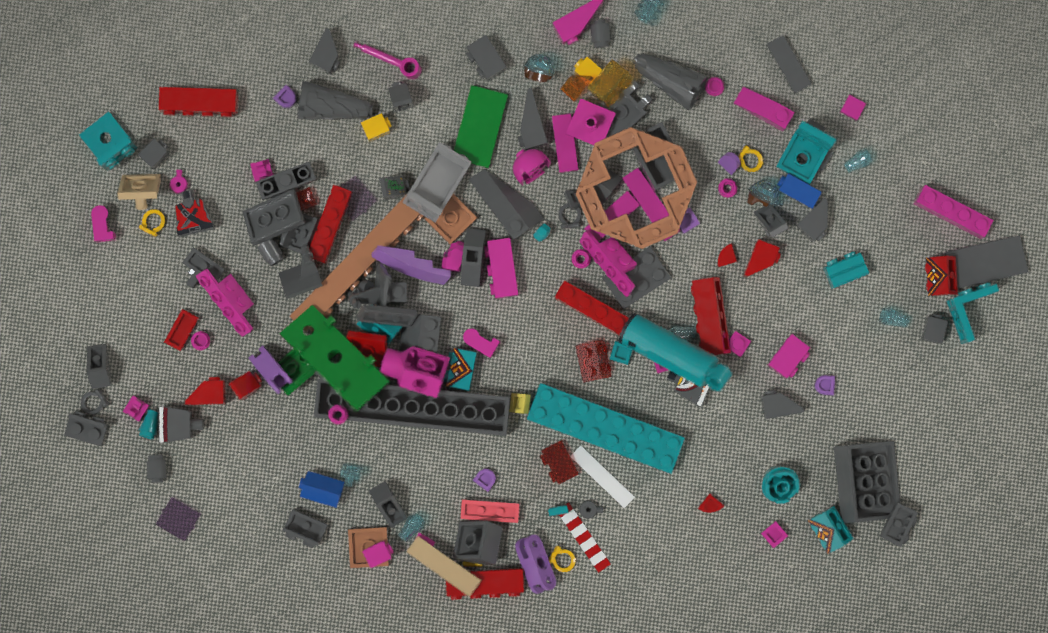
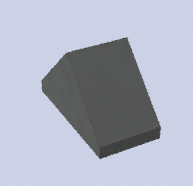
M608 167L607 170L611 179L594 186L602 205L622 180L620 176Z

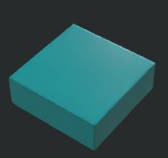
M615 341L609 360L628 365L632 350Z
M566 505L548 509L550 517L569 513L568 506Z

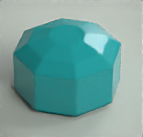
M543 223L534 233L533 237L538 242H542L548 237L551 228Z

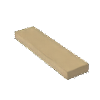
M417 536L406 551L413 558L469 597L481 582L477 577L419 536Z

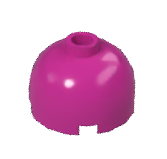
M523 149L516 154L517 158L513 163L512 169L514 176L521 185H524V182L529 184L544 173L543 168L545 166L550 167L551 161L538 149H529L527 151Z

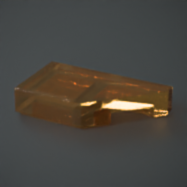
M571 75L561 87V90L571 100L576 101L594 78L592 76Z

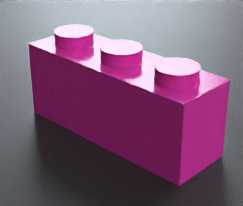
M510 238L487 241L488 246H484L485 256L490 257L491 265H487L488 276L493 278V284H490L491 295H495V299L518 296Z

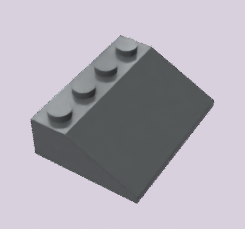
M894 441L835 446L834 455L840 514L844 523L888 519L895 502L900 503Z

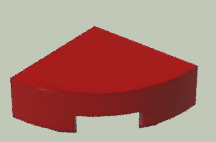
M732 244L725 246L721 250L717 260L718 267L737 262Z
M709 493L697 509L713 513L721 510L724 505Z

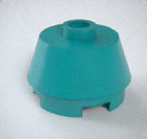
M773 466L765 472L762 481V492L767 499L777 504H784L790 502V498L796 492L798 493L799 478L792 469L783 466Z

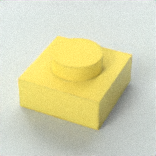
M511 393L509 412L528 414L531 395Z

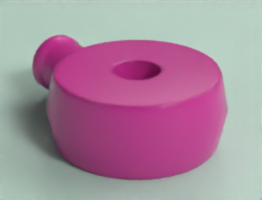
M176 170V176L170 181L171 190L177 194L186 191L188 187L187 180L182 176L183 170Z

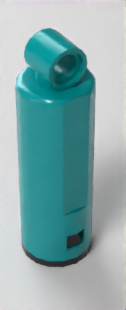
M637 313L632 314L622 328L619 336L620 344L699 387H704L707 384L712 390L721 391L732 377L730 369L725 365L718 364L716 356Z

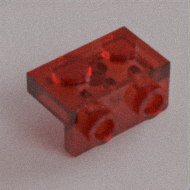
M604 340L575 345L583 383L611 377L612 368L608 361V349Z

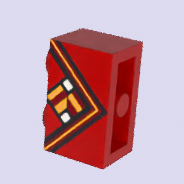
M956 256L926 258L925 270L927 272L926 289L928 296L958 295Z

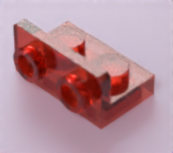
M562 440L541 450L542 455H540L544 466L549 465L551 472L548 474L553 483L557 482L560 485L579 475Z

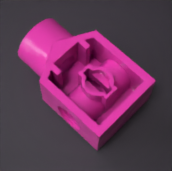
M415 346L404 352L387 348L380 372L383 375L397 379L400 387L437 398L450 357Z

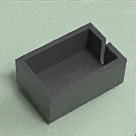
M662 122L646 130L647 134L673 143ZM639 146L631 148L654 192L675 182L664 155L646 163Z

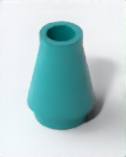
M147 411L138 430L140 431V437L154 439L155 435H157L159 412Z

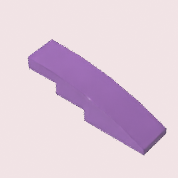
M377 246L372 252V257L386 266L423 281L444 285L451 278V270L433 268L432 260L414 258V251Z

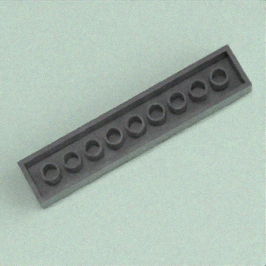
M317 379L314 417L329 419V410L335 405H341L348 412L346 421L506 436L510 397L440 390L437 398L403 387L386 385L356 412L324 379ZM340 411L335 412V417L341 418L342 413Z

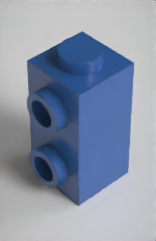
M789 173L786 176L782 175L777 183L779 186L778 191L810 209H813L822 193Z
M308 471L306 477H302L298 488L301 489L300 497L337 508L345 482Z

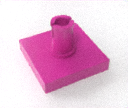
M580 98L566 134L594 145L596 142L606 138L616 113Z

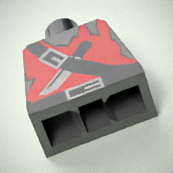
M193 190L182 192L184 203L175 205L177 235L184 237L215 229L204 200H195Z

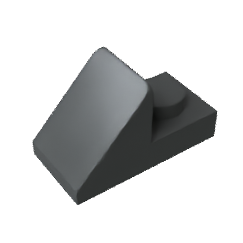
M771 203L767 207L763 206L754 212L768 237L773 238L788 229L786 222Z

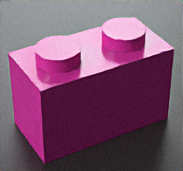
M791 334L767 366L784 379L792 378L798 371L796 367L800 361L804 362L810 355L808 352L810 347Z

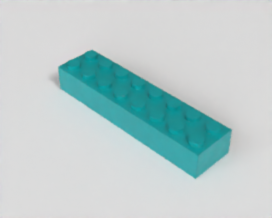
M542 383L539 385L527 417L529 421L672 474L685 439L682 436Z

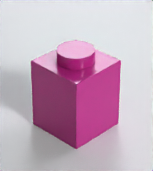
M385 541L362 551L370 568L393 558L391 554L394 553L390 543H385Z

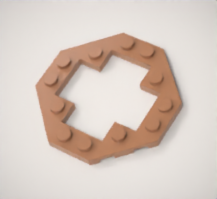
M630 127L594 144L576 196L592 230L643 249L678 233L697 180L681 146ZM638 145L646 163L664 155L679 190L662 197L669 216L634 231L627 213L609 221L594 186L611 179L604 160Z

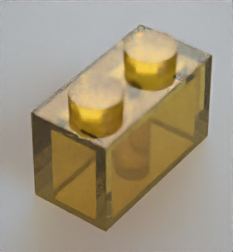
M612 59L587 89L609 108L611 104L618 100L622 91L631 85L633 77L626 69Z

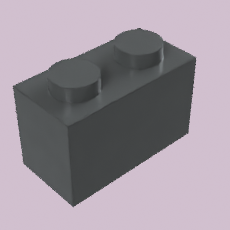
M487 35L467 46L468 52L466 55L471 63L475 62L478 66L476 71L481 79L485 77L489 81L506 70L505 63Z

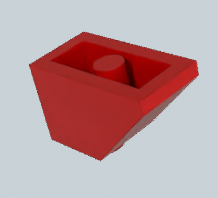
M758 239L743 276L749 277L770 268L774 263L777 264L781 253L778 252L780 247Z
M248 371L230 382L229 386L240 400H245L262 387L260 384L262 379L256 372Z
M209 377V381H203L185 400V405L226 404L225 381H220V377Z

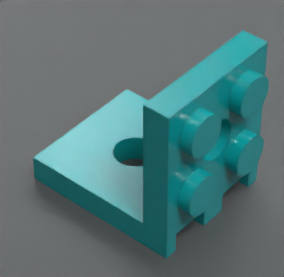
M109 111L79 134L81 139L97 157L96 161L107 171L116 168L124 158L131 156L138 148ZM109 133L111 135L110 142L102 143L101 136Z
M802 121L795 130L776 168L810 185L836 139ZM804 154L807 157V162L799 164L796 159L797 155Z
M988 282L977 286V291L973 292L971 288L959 292V297L946 301L961 344L975 340L963 303L998 292L997 284L991 286V283Z

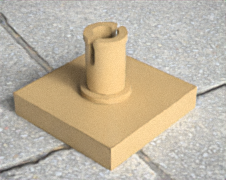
M122 175L118 189V200L135 199L136 209H146L148 206L147 199H157L161 175Z

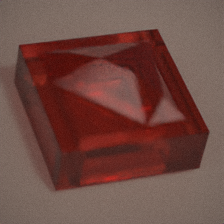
M310 187L296 192L302 211L317 205Z

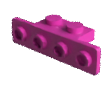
M589 230L585 231L580 239L582 247L603 269L607 277L614 282L618 290L625 297L630 296L635 285L625 273L635 269L637 263L615 238L611 237L599 243Z
M207 268L196 275L200 285L204 287L211 299L221 309L223 315L231 322L236 332L242 337L251 332L253 327L243 316V313L254 303L232 274L226 276L219 283Z

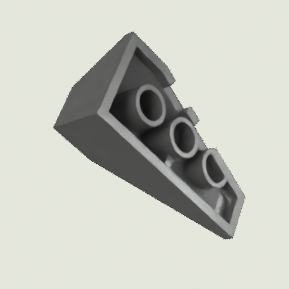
M486 169L481 170L469 179L513 242L544 220L532 202Z

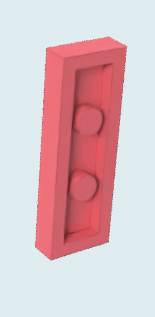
M462 500L460 519L518 523L519 504Z

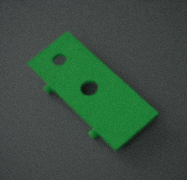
M311 305L281 331L280 335L357 412L389 383V380L373 365L376 360L371 355L365 358L332 325L336 322L332 316L325 318ZM306 326H311L314 329V333L312 335H305L303 329ZM332 351H338L341 353L342 359L338 363H332L328 360V355Z

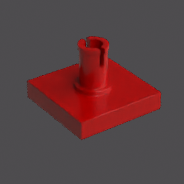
M348 331L347 340L365 358L371 355L376 360L373 365L381 367L387 351L386 336Z

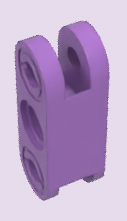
M262 345L259 348L261 354L257 357L252 354L248 359L274 391L279 394L281 393L280 388L287 382L291 384L293 381L271 353Z
M534 534L517 540L515 544L516 552L531 591L540 594L544 590L554 589L556 579L541 539Z

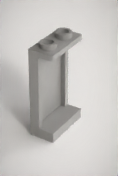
M439 142L402 203L436 222L472 162L465 155L453 151L447 144Z

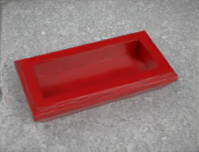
M182 309L164 343L181 352L199 318Z

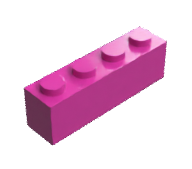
M927 185L921 187L913 203L979 239L986 236L994 221Z

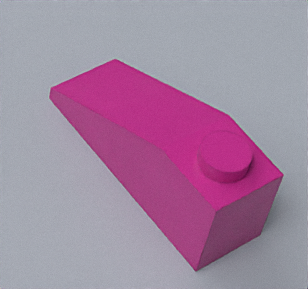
M592 0L552 22V26L563 45L567 43L572 45L579 40L578 37L585 30L604 0Z
M745 87L741 89L733 103L782 132L795 113L783 105Z

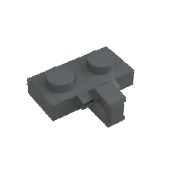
M195 248L191 250L182 262L191 269L189 271L191 277L186 284L192 289L199 282L196 275L206 268L217 281L225 272V269Z

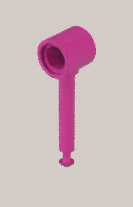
M358 41L354 43V48L358 47L362 52L399 67L402 74L410 80L418 78L421 74V66L414 58L408 57L400 60L368 45L358 44ZM414 64L415 70L412 73H407V66Z

